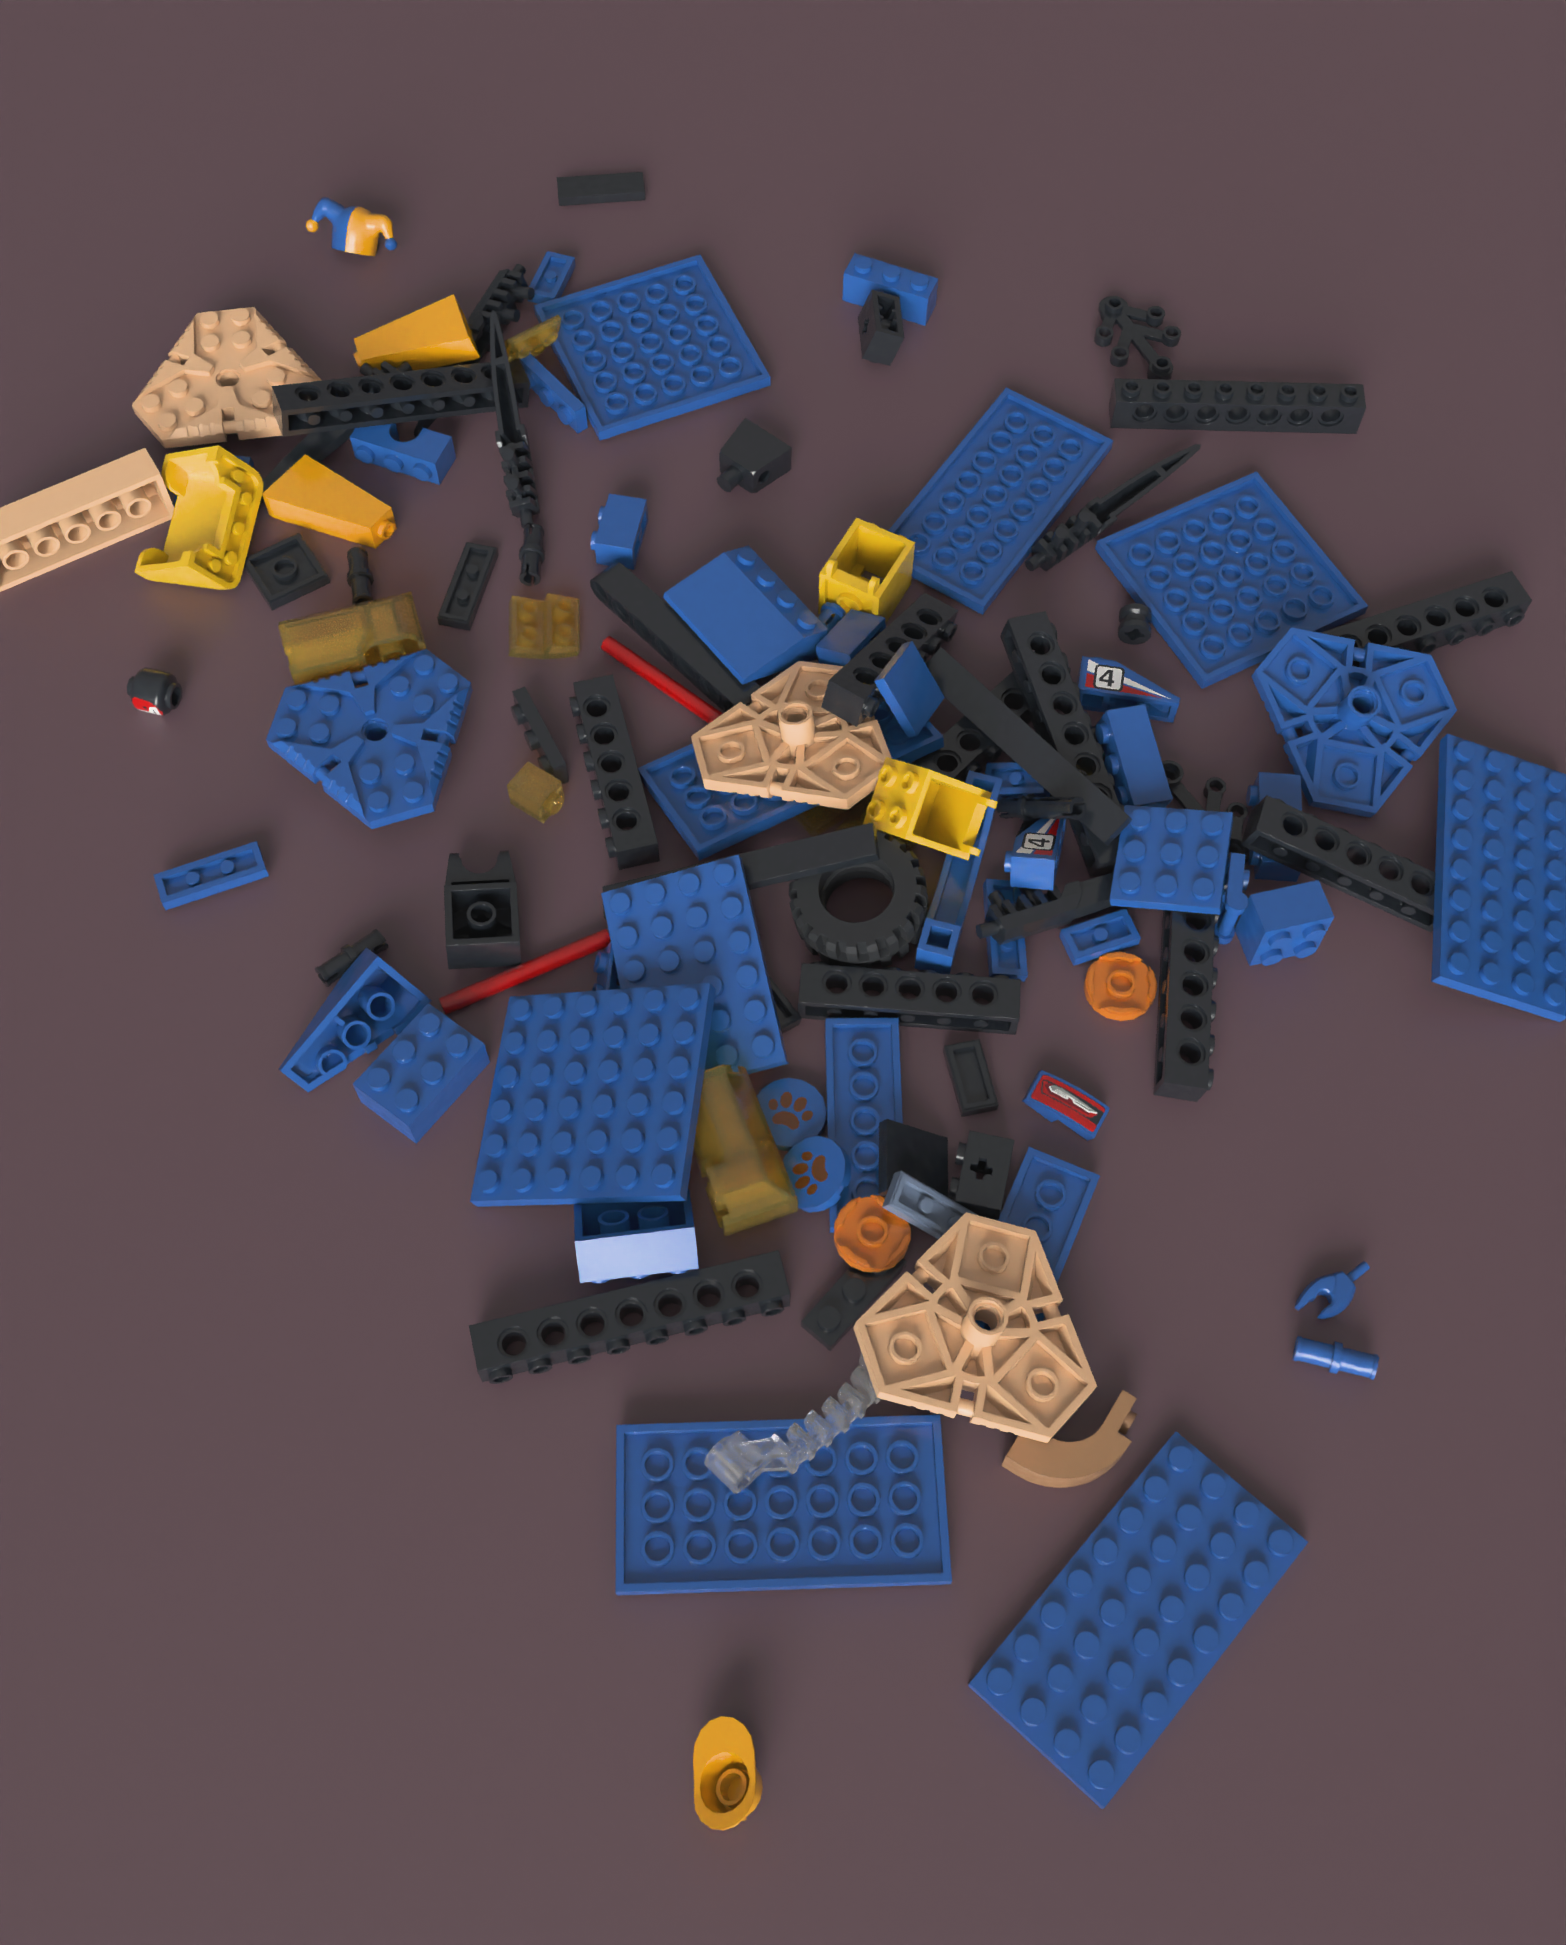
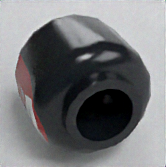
M145 667L129 679L127 694L131 696V701L135 708L157 715H166L172 709L174 710L179 706L182 697V687L173 674Z

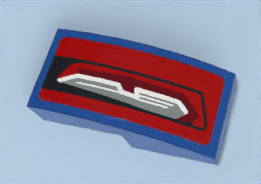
M1043 1070L1038 1071L1022 1102L1048 1121L1059 1120L1087 1141L1095 1138L1110 1110L1107 1105L1089 1093Z

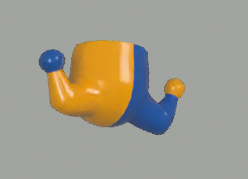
M322 197L318 201L311 219L306 222L307 230L316 232L319 228V221L326 217L333 226L332 248L375 256L380 233H383L386 239L384 245L388 250H395L398 246L393 236V223L389 217L383 214L371 213L360 206L344 207L328 197Z

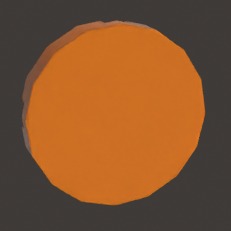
M1118 951L1106 953L1090 965L1083 988L1086 1000L1096 1012L1105 1018L1125 1021L1134 1020L1147 1012L1154 1002L1158 985L1154 971L1150 966L1147 967L1142 963L1141 958L1135 954Z
M881 1195L852 1199L840 1210L834 1223V1243L839 1255L851 1267L863 1272H882L893 1268L904 1258L911 1241L909 1222L882 1208L885 1197Z

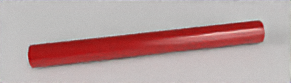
M608 636L602 642L601 650L708 724L723 714L613 637Z
M606 929L593 933L438 998L445 1015L602 950L611 942L610 936Z

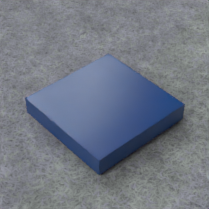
M913 641L901 645L874 681L907 738L917 736L945 698Z

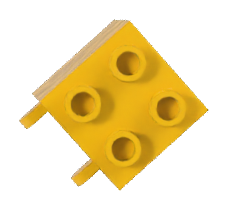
M856 518L820 571L818 614L820 615L822 605L830 602L839 605L846 614L851 609L885 617L887 623L911 585L915 542L907 539L905 536L880 528L874 523ZM866 570L870 573H873L877 576L884 578V580L880 584V578L872 576L869 580L865 577H862V574Z
M886 757L883 767L879 772L872 799L867 806L863 825L873 822L877 830L969 860L970 854L979 857L981 852L980 849L973 846L986 808L988 806L996 809L998 802L990 799L992 793L927 768Z

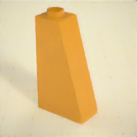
M454 294L354 338L357 352L353 353L359 368L363 364L368 363L373 368L381 370L380 364L383 361L397 368L406 361L412 367V370H422L480 358L466 316Z
M306 454L262 493L268 514L271 517L376 549L384 540L389 539L397 529L392 507Z

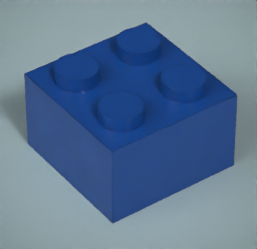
M1319 880L1251 894L1248 898V906L1245 912L1241 914L1235 927V932L1249 966L1261 963L1264 966L1279 962L1283 958L1292 956L1304 958L1315 953L1334 919V914Z

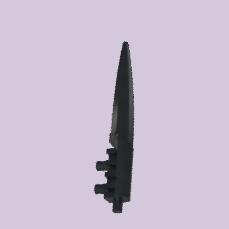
M516 264L513 270H500L467 319L480 358L444 367L479 363L486 351H490V315L492 311L497 313L499 323L502 325H508L510 321L518 322L520 320V311L515 303H522L524 299L532 300L535 295L534 289L528 286L524 278L526 273L524 266ZM437 418L419 420L414 430V436L417 437L423 428L428 429Z
M492 311L490 315V356L498 431H495L500 455L504 460L501 462V465L506 476H503L504 483L508 488L505 492L512 515L520 518L523 529L528 524L532 528L534 523L533 515L540 513L528 433L524 423L521 424L512 373L496 312Z
M386 361L380 364L381 370L373 368L368 363L363 364L360 368V373L363 376L413 371L406 361L397 368H394ZM355 428L308 434L264 478L263 492L305 454L320 463L346 442ZM263 496L261 497L260 504L264 502Z
M1195 444L1167 457L1129 479L1101 499L1097 496L1088 502L1079 511L1077 516L1072 515L1065 524L1062 522L1053 532L1050 530L1032 547L1031 557L1025 561L1027 569L1034 571L1041 567L1044 571H1048L1104 532L1116 522L1119 514L1155 488L1199 451L1201 444Z
M1114 872L1082 882L1077 880L1067 883L1062 893L1056 885H1054L1053 890H1048L1045 894L1041 890L1019 887L1023 895L1018 896L1016 903H1011L1009 899L1005 900L1000 890L993 891L988 896L992 905L988 908L984 920L985 923L976 925L977 936L980 939L992 936L1002 945L1070 924L1072 919L1111 906L1110 893Z

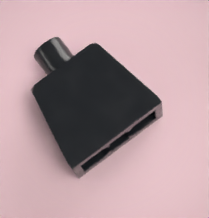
M745 418L720 450L719 461L722 474L717 477V483L726 492H731L739 485L750 493H757L791 470L792 447Z

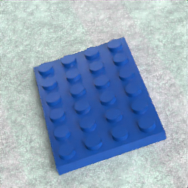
M739 854L601 893L620 989L711 983L716 989L702 1087L789 1064L743 861Z

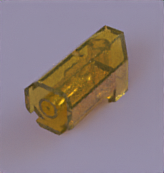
M411 591L280 621L278 624L285 655L288 657L289 669L295 685L311 680L314 682L322 677L328 678L333 674L339 675L342 674L341 672L350 670V673L364 670L363 666L376 665L377 662H387L391 658L397 659L399 656L427 649Z
M723 1064L705 1070L693 1153L702 1178L708 1177L709 1179L707 1187H705L717 1223L723 1229L724 1236L726 1237L797 1212V1196L746 1068L738 1066V1072H733L731 1065Z

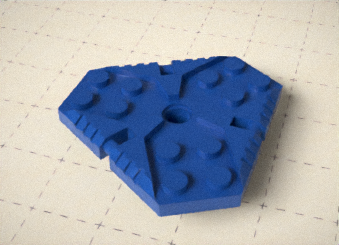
M1291 627L1251 677L1262 701L1265 703L1264 706L1267 712L1270 714L1269 717L1271 722L1274 723L1276 733L1283 736L1285 741L1283 748L1289 757L1290 764L1294 768V773L1301 776V789L1309 806L1371 818L1413 767L1410 764L1411 761H1416L1423 755L1457 712V708L1430 654L1369 642L1363 648L1354 647V639ZM1353 661L1359 662V667L1352 666ZM1301 728L1304 736L1298 737L1295 730ZM1390 747H1392L1393 749H1395V750H1396L1397 752H1399L1400 754H1397V753H1396L1394 750H1392Z
M427 649L402 655L397 659L391 658L387 662H377L376 665L363 666L364 670L350 673V670L341 672L342 674L339 675L333 674L328 678H319L314 682L311 680L286 687L266 738L268 746L314 784L319 780L322 781L324 792L370 829L431 813L436 809L452 758L449 744H456L473 689L470 681ZM368 683L366 686L355 688V686Z

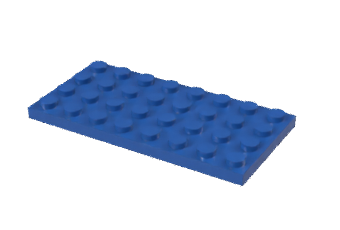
M1006 387L888 530L915 542L912 578L983 615L1030 555L1032 547L1043 538L1110 452L1113 440Z
M883 701L879 705L874 716L875 720H878L892 759L910 763L944 747L942 734L929 720L917 736L907 738L888 704ZM693 744L638 768L641 782L699 861L819 805H812L807 802L798 803L796 800L784 801L782 797L778 796L764 798L760 797V795L750 796L749 793L743 795L737 794V792L729 793L705 789Z
M1446 734L1440 740L1431 982L1561 1022L1566 1019V774Z
M940 1415L616 1425V1595L951 1584L952 1582Z
M1175 1431L968 1686L1095 1804L1104 1809L1298 1557L1308 1541Z

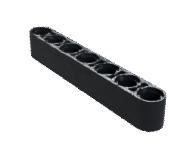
M616 561L590 580L592 591L605 606L724 713L739 702L746 706L752 703L751 694L758 690L760 686L755 681L741 684L678 613L623 564Z

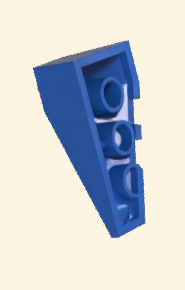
M365 948L342 975L279 1067V1070L304 1090L310 1092L346 1069L347 1064L364 1053L369 1054L377 1049L378 1044L392 1035H399L432 1000L379 956Z

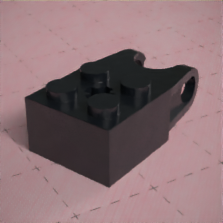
M500 851L496 865L485 873L468 871L463 866L459 853H450L444 885L448 969L503 967L521 964L517 882L509 851Z

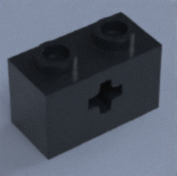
M871 289L858 316L862 359L890 366L904 340L900 299L897 296Z
M970 1130L967 1143L959 1142L955 1164L961 1165L962 1168L959 1178L952 1176L948 1198L955 1200V1202L979 1216L998 1221L1015 1140ZM976 1172L984 1173L983 1180L976 1179Z

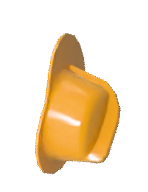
M720 1716L710 1720L700 1730L694 1744L695 1811L701 1822L711 1829L724 1831L735 1827L741 1821H745L747 1816L756 1809L763 1791L762 1778L756 1768L752 1735L746 1726L734 1717Z

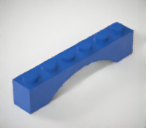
M969 770L965 783L991 792L990 799L999 801L1003 779ZM987 806L973 846L981 850L979 857L970 854L969 860L946 854L938 885L917 947L915 969L934 970L940 974H950L995 816L996 809Z

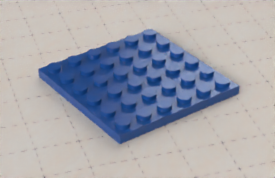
M701 255L534 305L535 316L577 398L585 405L586 415L599 441L771 386V377Z
M1257 471L1096 542L1095 550L1132 599L1136 603L1150 608L1152 611V625L1201 689L1264 661L1291 627L1321 633L1365 614L1368 608L1367 603Z
M711 983L509 997L470 1202L477 1207L686 1201L716 992L714 986Z

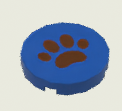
M784 1078L773 1081L761 1089L754 1100L752 1120L756 1131L759 1133V1137L764 1143L776 1150L789 1151L803 1139L822 1134L825 1129L827 1109L822 1095L814 1086L800 1079Z
M822 1136L808 1137L795 1144L785 1155L779 1169V1187L783 1197L794 1207L809 1213L824 1211L836 1204L842 1197L840 1193L843 1191L844 1186L848 1187L851 1179V1162L847 1152L832 1139Z

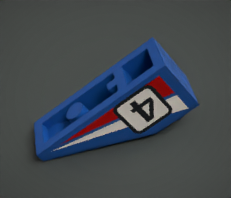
M1082 656L1077 676V685L1080 691V702L1083 710L1105 713L1106 710L1145 704L1150 720L1174 722L1180 703L1179 697L1117 661L1101 657Z
M1040 818L1015 838L1013 850L1006 851L1004 872H1010V887L1042 890L1054 889L1065 837L1066 819Z

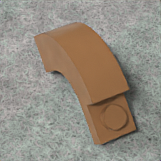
M1122 1390L1099 1430L1084 1440L1065 1442L1051 1438L1048 1443L1018 1435L1007 1453L1002 1467L1026 1481L1045 1487H1075L1099 1478L1120 1460L1132 1442L1118 1433V1431L1126 1435L1137 1416L1135 1412L1131 1411L1137 1398Z

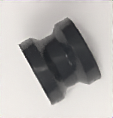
M1132 603L1120 609L1119 622L1121 624L1118 627V637L1122 642L1138 645L1150 639L1151 627L1149 624L1152 618V611L1149 607L1139 603Z

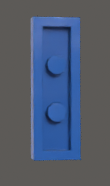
M529 352L520 357V363L530 381V389L539 396L541 402L546 407H551L558 414L561 422L564 425L571 426L578 434L587 429L585 405Z
M255 841L154 874L153 876L161 903L165 910L268 877L269 874L258 842Z
M986 879L983 884L985 917L989 906L992 905L988 899L990 893L1000 890L1005 900L1009 899L1011 903H1016L1018 896L1022 895L1019 887H1010V880ZM992 936L986 937L989 977L1005 975L1011 979H1019L1021 982H1025L1028 976L1025 938L1000 945Z

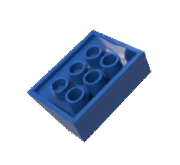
M749 545L722 553L670 588L663 596L668 604L741 684L786 670L798 661L810 662L817 659L816 645L827 635L829 630Z

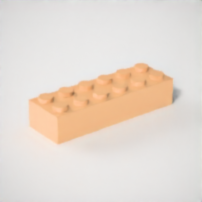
M146 448L0 507V592L171 520L174 506L162 476Z

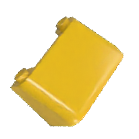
M219 445L166 454L161 476L166 488L178 495L164 550L161 551L157 548L144 549L138 557L135 573L155 582L216 590L235 588L241 580L263 493V481L259 472Z

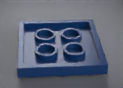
M1125 805L1124 812L1130 816L1132 821L1120 833L1110 893V905L1220 915L1232 833L1233 812Z

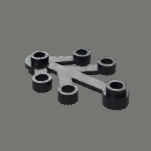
M1109 296L1102 299L1099 303L1098 311L1103 322L1096 329L1094 342L1098 346L1107 347L1112 343L1114 325L1118 324L1122 329L1117 346L1111 350L1110 363L1116 367L1125 366L1128 362L1129 347L1132 342L1149 364L1148 379L1171 380L1173 373L1171 360L1168 357L1159 356L1146 339L1161 342L1168 347H1174L1179 343L1180 329L1176 326H1167L1164 330L1134 324L1130 320L1143 321L1149 326L1158 327L1163 324L1164 309L1159 306H1152L1148 310L1130 307L1124 299L1118 296Z
M1172 760L1162 761L1166 777L1171 779V781L1167 780L1171 794L1184 809L1204 810L1181 783L1184 775L1181 765ZM1213 777L1207 780L1203 789L1204 796L1207 798L1204 811L1220 812L1221 798L1226 791V783L1222 779ZM1210 787H1216L1220 791L1215 792L1211 790ZM1233 802L1228 806L1226 812L1235 811L1241 817L1233 815L1229 852L1245 854L1246 865L1249 859V849L1241 846V835L1248 810L1244 804Z

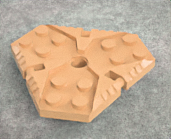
M255 307L208 311L195 315L185 329V332L168 353L169 359L160 364L158 370L155 371L153 377L148 381V385L143 388L133 402L132 407L137 417L165 449L227 442L226 434L237 433L239 440L282 436L273 413L272 386L322 380L303 362L302 358L292 348L287 347L286 341L268 324V321Z
M805 661L796 662L753 692L750 705L746 706L739 702L691 736L705 789L729 793L737 792V794L743 795L749 793L750 796L760 795V797L764 798L778 796L782 797L784 801L796 800L798 803L807 802L812 805L819 804V806L846 810L875 790L878 775L883 767L885 758L892 757L878 720H875V716L871 718L867 716L856 727L821 708L828 681L844 666Z
M966 1212L917 1260L914 1267L916 1271L912 1275L906 1271L854 1325V1331L876 1397L906 1406H915L921 1410H930V1412L936 1414L941 1413L951 1418H954L956 1414L970 1417V1423L986 1425L989 1428H997L1000 1431L1012 1432L1015 1435L1048 1443L1097 1387L1096 1381L1069 1314L1061 1316L1058 1309L1063 1298L1037 1232ZM925 1283L935 1290L933 1294L923 1286ZM1043 1313L1046 1320L1038 1322L1035 1314ZM975 1320L985 1322L991 1330L979 1327ZM961 1390L973 1392V1401L960 1398Z

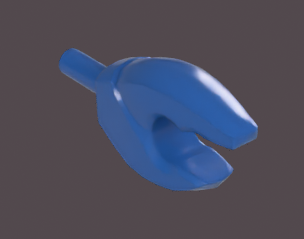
M1363 1261L1347 1275L1339 1271L1316 1278L1301 1292L1295 1303V1309L1299 1311L1307 1303L1313 1302L1316 1296L1321 1295L1327 1298L1329 1305L1320 1312L1317 1318L1327 1319L1340 1314L1349 1306L1354 1297L1356 1286L1353 1282L1370 1269L1369 1265Z

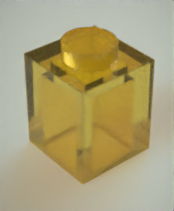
M529 761L507 784L510 803L543 824L551 814H557L563 806L564 794L561 781Z

